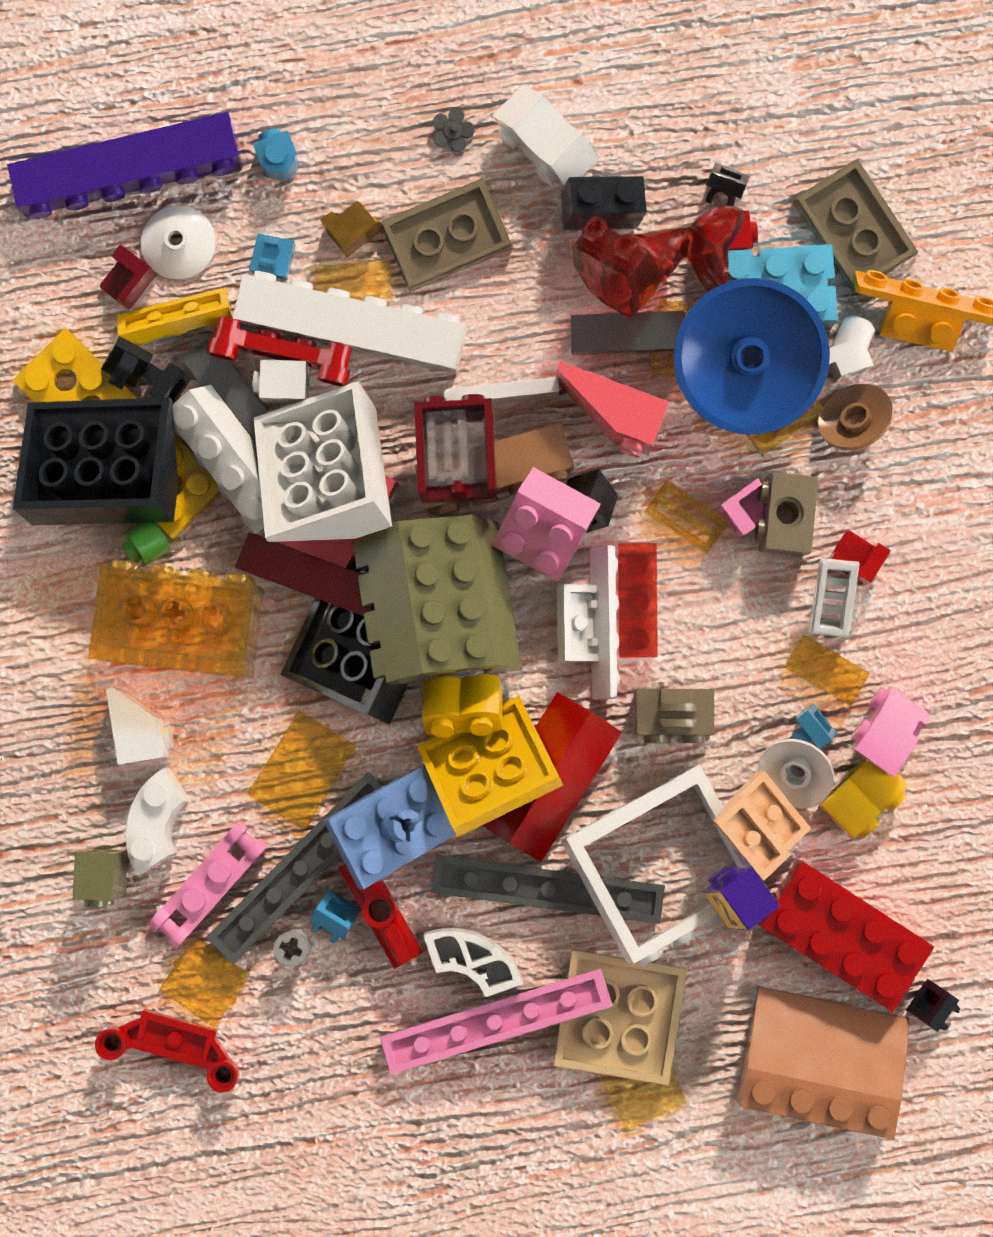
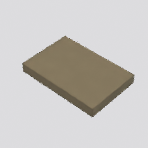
M858 158L793 200L794 205L820 245H833L834 266L853 295L857 293L853 282L855 271L866 273L868 270H874L886 275L919 253Z
M484 178L380 221L381 228L409 293L513 249V245Z

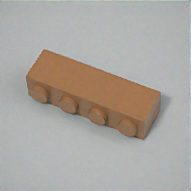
M561 423L495 441L498 493L509 490L510 495H516L533 467L560 482L568 479L567 473L572 472L574 469ZM485 445L430 460V482L487 479ZM416 464V465H414V467H415L416 474H417V464ZM495 499L472 500L473 506L489 503ZM469 501L425 503L428 513L436 511L437 516H444L458 511V504Z

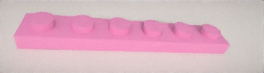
M600 968L380 1037L390 1074L392 1075L600 1011L613 1005Z

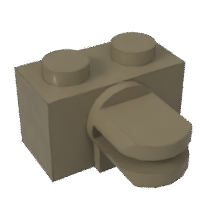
M635 689V735H644V743H667V735H682V743H705V736L714 735V689Z

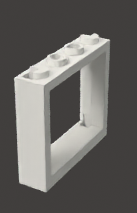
M700 765L683 771L560 840L626 963L634 964L639 962L640 966H644L661 956L658 950L669 943H672L673 947H677L694 937L692 930L705 924L706 928H710L723 920L712 904L637 945L584 846L692 786L713 822L723 809V806ZM715 825L737 867H749Z

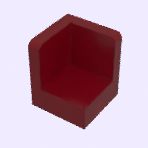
M120 244L111 255L116 264L101 282L100 288L130 310L156 277V273L149 265Z

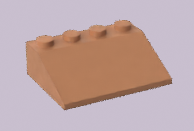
M758 986L735 1100L742 1108L894 1140L902 1102L910 1018Z

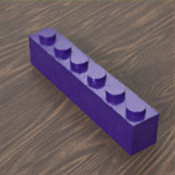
M229 112L7 164L16 207L25 217L30 216L31 219L49 217L52 215L53 210L62 208L80 210L88 207V202L103 199L105 202L118 201L125 197V193L140 190L141 193H152L160 190L163 184L176 182L180 185L190 184L199 179L198 176L213 173L215 176H223L233 173L235 167L243 166L234 124Z

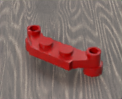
M222 316L218 318L214 337L209 339L206 353L219 359L236 361L238 350L240 349L249 354L274 360L306 361L310 368L319 370L317 378L319 381L341 387L348 384L351 371L347 368L352 348L344 344L330 342L329 349L316 348V342L305 338L295 337L294 342L279 339L280 334L270 330L258 329L257 334L241 330L240 321Z
M149 1009L142 1010L140 1018L119 1027H109L103 1030L95 1040V1050L105 1060H115L122 1056L127 1049L134 1048L206 1069L208 1085L216 1092L224 1093L230 1091L238 1083L240 1077L237 1064L232 1061L217 1039L218 1029ZM110 1036L118 1038L119 1047H114L110 1043ZM220 1068L228 1069L231 1073V1078H223L220 1075Z

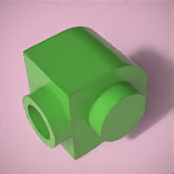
M137 523L120 534L125 541L121 547L133 564L138 562L140 566H146L170 550L166 537L156 523Z

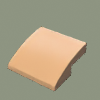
M760 770L737 791L713 821L762 881L770 876L791 855L788 851L811 830L810 826L768 774Z

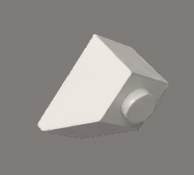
M106 689L118 765L170 757L168 749L174 747L171 727L164 725V719L122 689Z

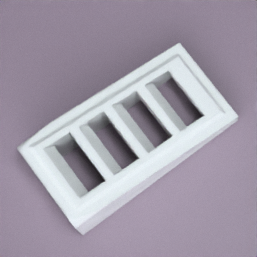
M820 558L809 621L811 634L849 638L859 562ZM827 571L849 572L848 579L827 577ZM825 585L846 586L845 592L825 590ZM823 599L844 600L843 606L823 604ZM822 612L841 614L840 619L823 618L821 614Z

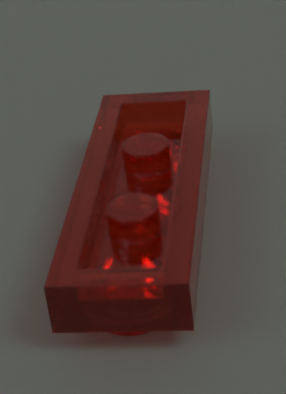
M618 543L619 658L658 657L657 543Z

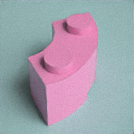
M889 686L887 690L881 687L871 699L868 706L872 708V711L868 715V720L864 719L853 732L851 738L855 742L851 749L887 775L895 777L919 740L916 736L926 725L929 713L895 688Z

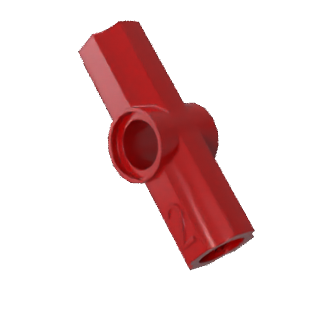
M346 864L338 867L362 911L364 920L373 930L392 967L396 969L424 953L401 913L398 901L391 895L383 878L365 889H358ZM378 899L387 901L391 908V914L385 921L376 920L371 913V906Z

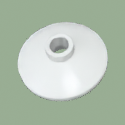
M170 206L158 211L148 220L141 235V250L145 261L155 273L170 280H186L199 275L208 267L215 254L216 237L210 222L202 213L187 206ZM181 234L183 236L182 242L176 246L171 245V236Z
M786 739L770 745L762 754L758 764V770L765 771L795 809H806L819 805L829 796L833 788L834 770L828 757L816 746L802 740ZM794 765L803 768L804 771L797 770Z

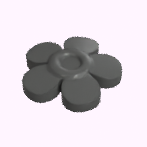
M458 108L451 109L448 113V118L446 115L439 113L432 121L433 127L439 130L433 136V141L440 148L445 147L449 143L452 151L460 152L466 147L464 138L468 139L474 135V125L471 122L461 124L464 119V113Z

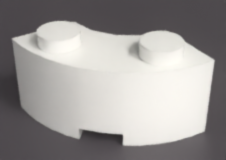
M524 84L492 115L501 127L498 131L501 139L511 148L517 146L538 167L536 172L550 186L556 182L564 188L569 177H582L599 160V157L585 136L570 125L552 107L544 95Z
M162 768L142 786L128 814L126 847L136 875L147 872L177 853L172 840L173 822L178 811L190 799L171 768Z
M439 928L424 933L423 936L436 973L454 971L465 974L478 983L485 997L523 985L522 976L512 958L490 938L475 931L462 928Z

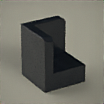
M600 469L569 478L566 482L567 486L601 504L586 533L608 527L618 495Z

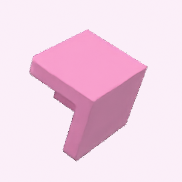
M758 478L717 507V510L738 539L756 527L757 519H763L764 504L758 503V491L762 483Z

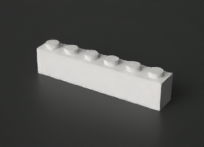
M254 271V276L246 274L242 276L233 319L240 321L241 325L266 329L279 334L305 338L330 345V342L350 346L354 351L457 374L467 332L466 324L460 323L461 318L458 316L438 313V318L423 315L424 309L407 304H402L401 310L386 306V300L372 296H365L364 301L349 298V292L329 287L327 293L312 290L313 284L297 279H291L290 284L276 281L277 276L262 271Z

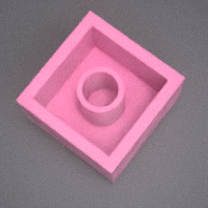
M533 467L517 491L492 546L559 582L601 504Z

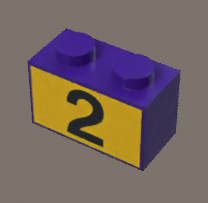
M735 865L729 869L725 866L708 879L711 885L702 891L731 930H750L780 907L752 867L738 868Z

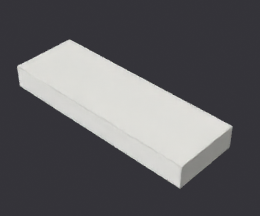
M556 377L446 389L444 397L446 401L462 400L461 397L467 394H481L485 398H492L493 405L559 398V384Z

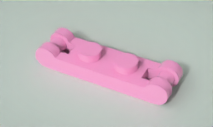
M239 821L233 826L223 840L148 922V925L154 931L160 930L169 938L168 943L175 950L190 936L267 849L268 846L261 839L256 841L246 832L248 828ZM235 844L246 852L241 860L230 852V849ZM176 910L187 919L181 927L170 919Z

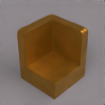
M359 201L353 203L338 216L331 211L320 220L323 229L347 258L382 231L380 221L376 216L372 217Z

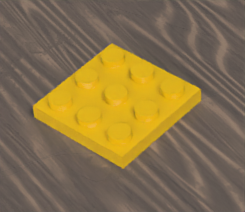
M519 695L503 703L502 730L485 736H477L467 732L455 734L447 738L435 736L417 745L420 756L457 837L563 786Z

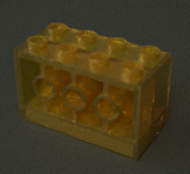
M112 560L111 566L100 565L88 658L103 662L253 679L264 589L255 584V579L250 578L251 576L227 573V580L217 579V574H212V571L189 569L188 575H180V570H176L171 566L151 564L150 571L142 570V566L135 565V562ZM142 604L145 606V613L139 619V616L136 615V610ZM181 607V610L184 611V617L177 623L173 616ZM219 611V614L223 616V621L215 628L211 624V618Z

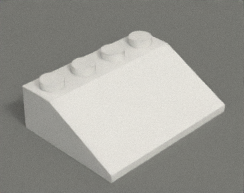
M358 381L254 417L264 532L268 542L356 539L392 527L376 407Z

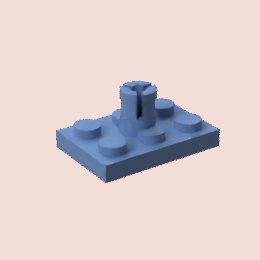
M425 765L412 769L323 820L358 889H365L456 835Z

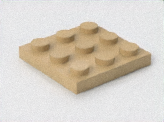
M572 949L568 978L601 968L613 1006L560 1023L554 1066L669 1085L687 969L653 962L640 966L639 962L634 964L626 963L623 957Z

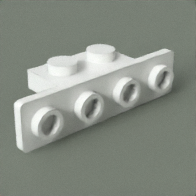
M610 545L590 549V585H557L558 662H591L593 700L616 699L617 689L620 684V676L617 671L619 636L616 632V613L619 601L615 586L618 561L615 556V547Z

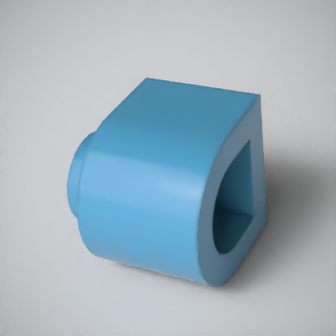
M271 128L258 135L260 141L252 144L265 174L271 179L278 181L292 177L297 171L299 160L288 130L280 132L279 128Z

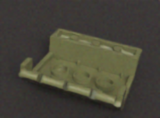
M475 515L403 520L393 522L392 527L363 536L364 539L352 542L356 569H369V573L358 576L362 607H375L374 611L364 613L368 644L381 645L380 649L369 651L374 679L386 678L388 685L411 683L418 676L483 669L484 674L521 671L523 669L503 552L492 546L499 530L498 522Z

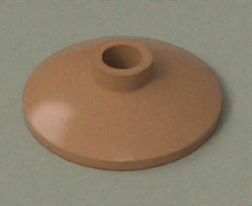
M854 384L844 387L831 395L822 406L818 417L819 431L824 440L835 448L856 450L867 447L879 440L889 429L893 420V405L887 393L877 386Z

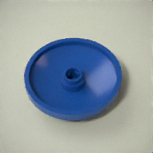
M760 278L733 280L713 288L699 298L686 313L680 324L673 351V364L677 383L689 405L702 418L714 426L729 432L746 435L776 431L800 418L813 405L822 391L830 363L827 332L814 307L792 288L776 281Z

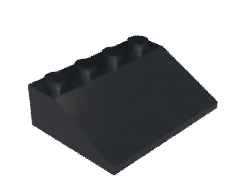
M170 397L28 402L13 502L14 511L32 525L174 522L178 477L173 402Z
M355 561L350 570L361 574L369 573V569H356ZM316 598L280 674L387 724H391L409 684L388 685L386 678L374 679L369 651L380 649L381 645L368 644L364 616Z

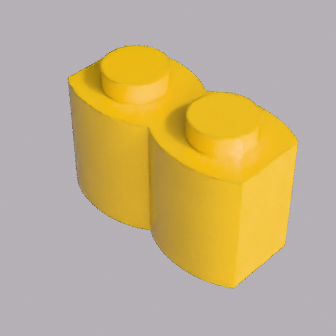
M476 674L464 678L439 676L424 680L422 721L426 734L447 738L462 732L485 736L502 730L503 690L500 676Z
M864 759L845 779L831 790L829 796L818 806L849 838H855L859 834L863 839L878 826L879 822L875 818L885 808L891 812L904 801L907 796L903 791L909 784L898 773L895 777L889 776Z

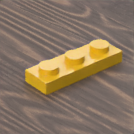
M224 287L118 314V336L140 346L149 343L151 340L170 335L180 336L190 330L206 326L215 327L220 316L233 319L227 288Z

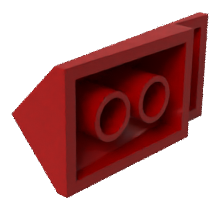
M559 692L552 699L535 729L563 786L482 825L510 845L540 862L546 856L622 734L616 727Z

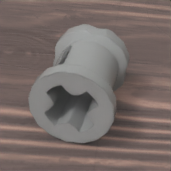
M294 928L284 932L277 938L273 948L274 956L284 966H297L308 957L312 944L307 933ZM295 938L298 940L297 947L302 949V953L297 952L291 957L287 954L288 947L284 946V942L288 943Z

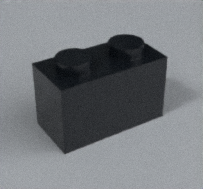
M644 176L569 177L560 194L563 230L637 229L647 213Z

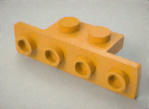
M868 270L866 273L855 271L853 282L857 293L889 301L879 326L881 336L953 352L965 319L993 325V300L984 296H977L975 299L961 296L957 291L945 287L939 290L927 288L922 283L912 279H904L902 282L890 279L885 274L874 270Z

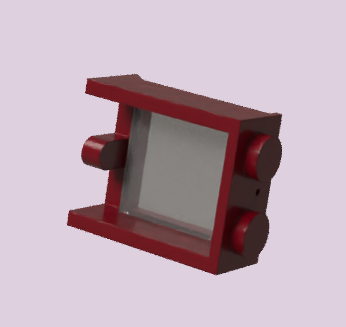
M467 394L461 397L462 400L446 401L445 397L430 396L424 398L423 402H414L417 483L421 503L498 499L492 398H485L481 394Z

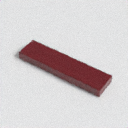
M248 532L235 568L364 616V613L375 610L374 606L362 607L358 576L362 575L361 573L283 544L268 542L266 538Z

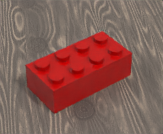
M796 859L773 895L780 907L758 923L760 927L891 1012L895 1011L935 947L799 859Z

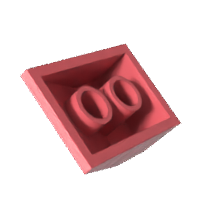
M560 361L556 373L559 386L613 443L620 445L618 450L636 458H640L641 453L648 456L669 401Z

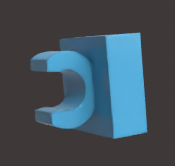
M257 233L249 270L251 273L262 271L273 274L279 279L288 280L296 246L295 242Z
M812 703L796 718L801 727L792 733L789 739L802 740L808 743L813 740L817 747L822 749L833 740L837 732L816 705Z
M328 890L310 918L314 922L312 931L316 933L320 927H323L333 933L329 941L335 943L339 938L343 939L361 909Z

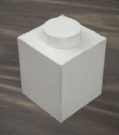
M260 360V370H254L253 392L259 393V398L263 404H294L308 399L310 367L306 361Z

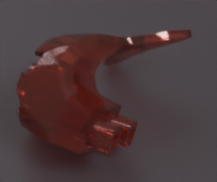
M723 205L709 210L691 226L621 235L609 229L605 220L593 216L583 227L581 236L573 245V263L583 283L591 293L603 304L630 318L643 308L658 292L685 257L689 260L700 283L707 291L729 282L728 249L743 224L745 210L736 206Z

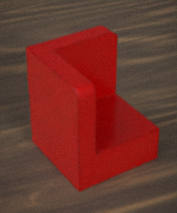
M848 530L843 534L828 559L859 562L857 581L865 586L872 582L891 550L879 542L872 545Z

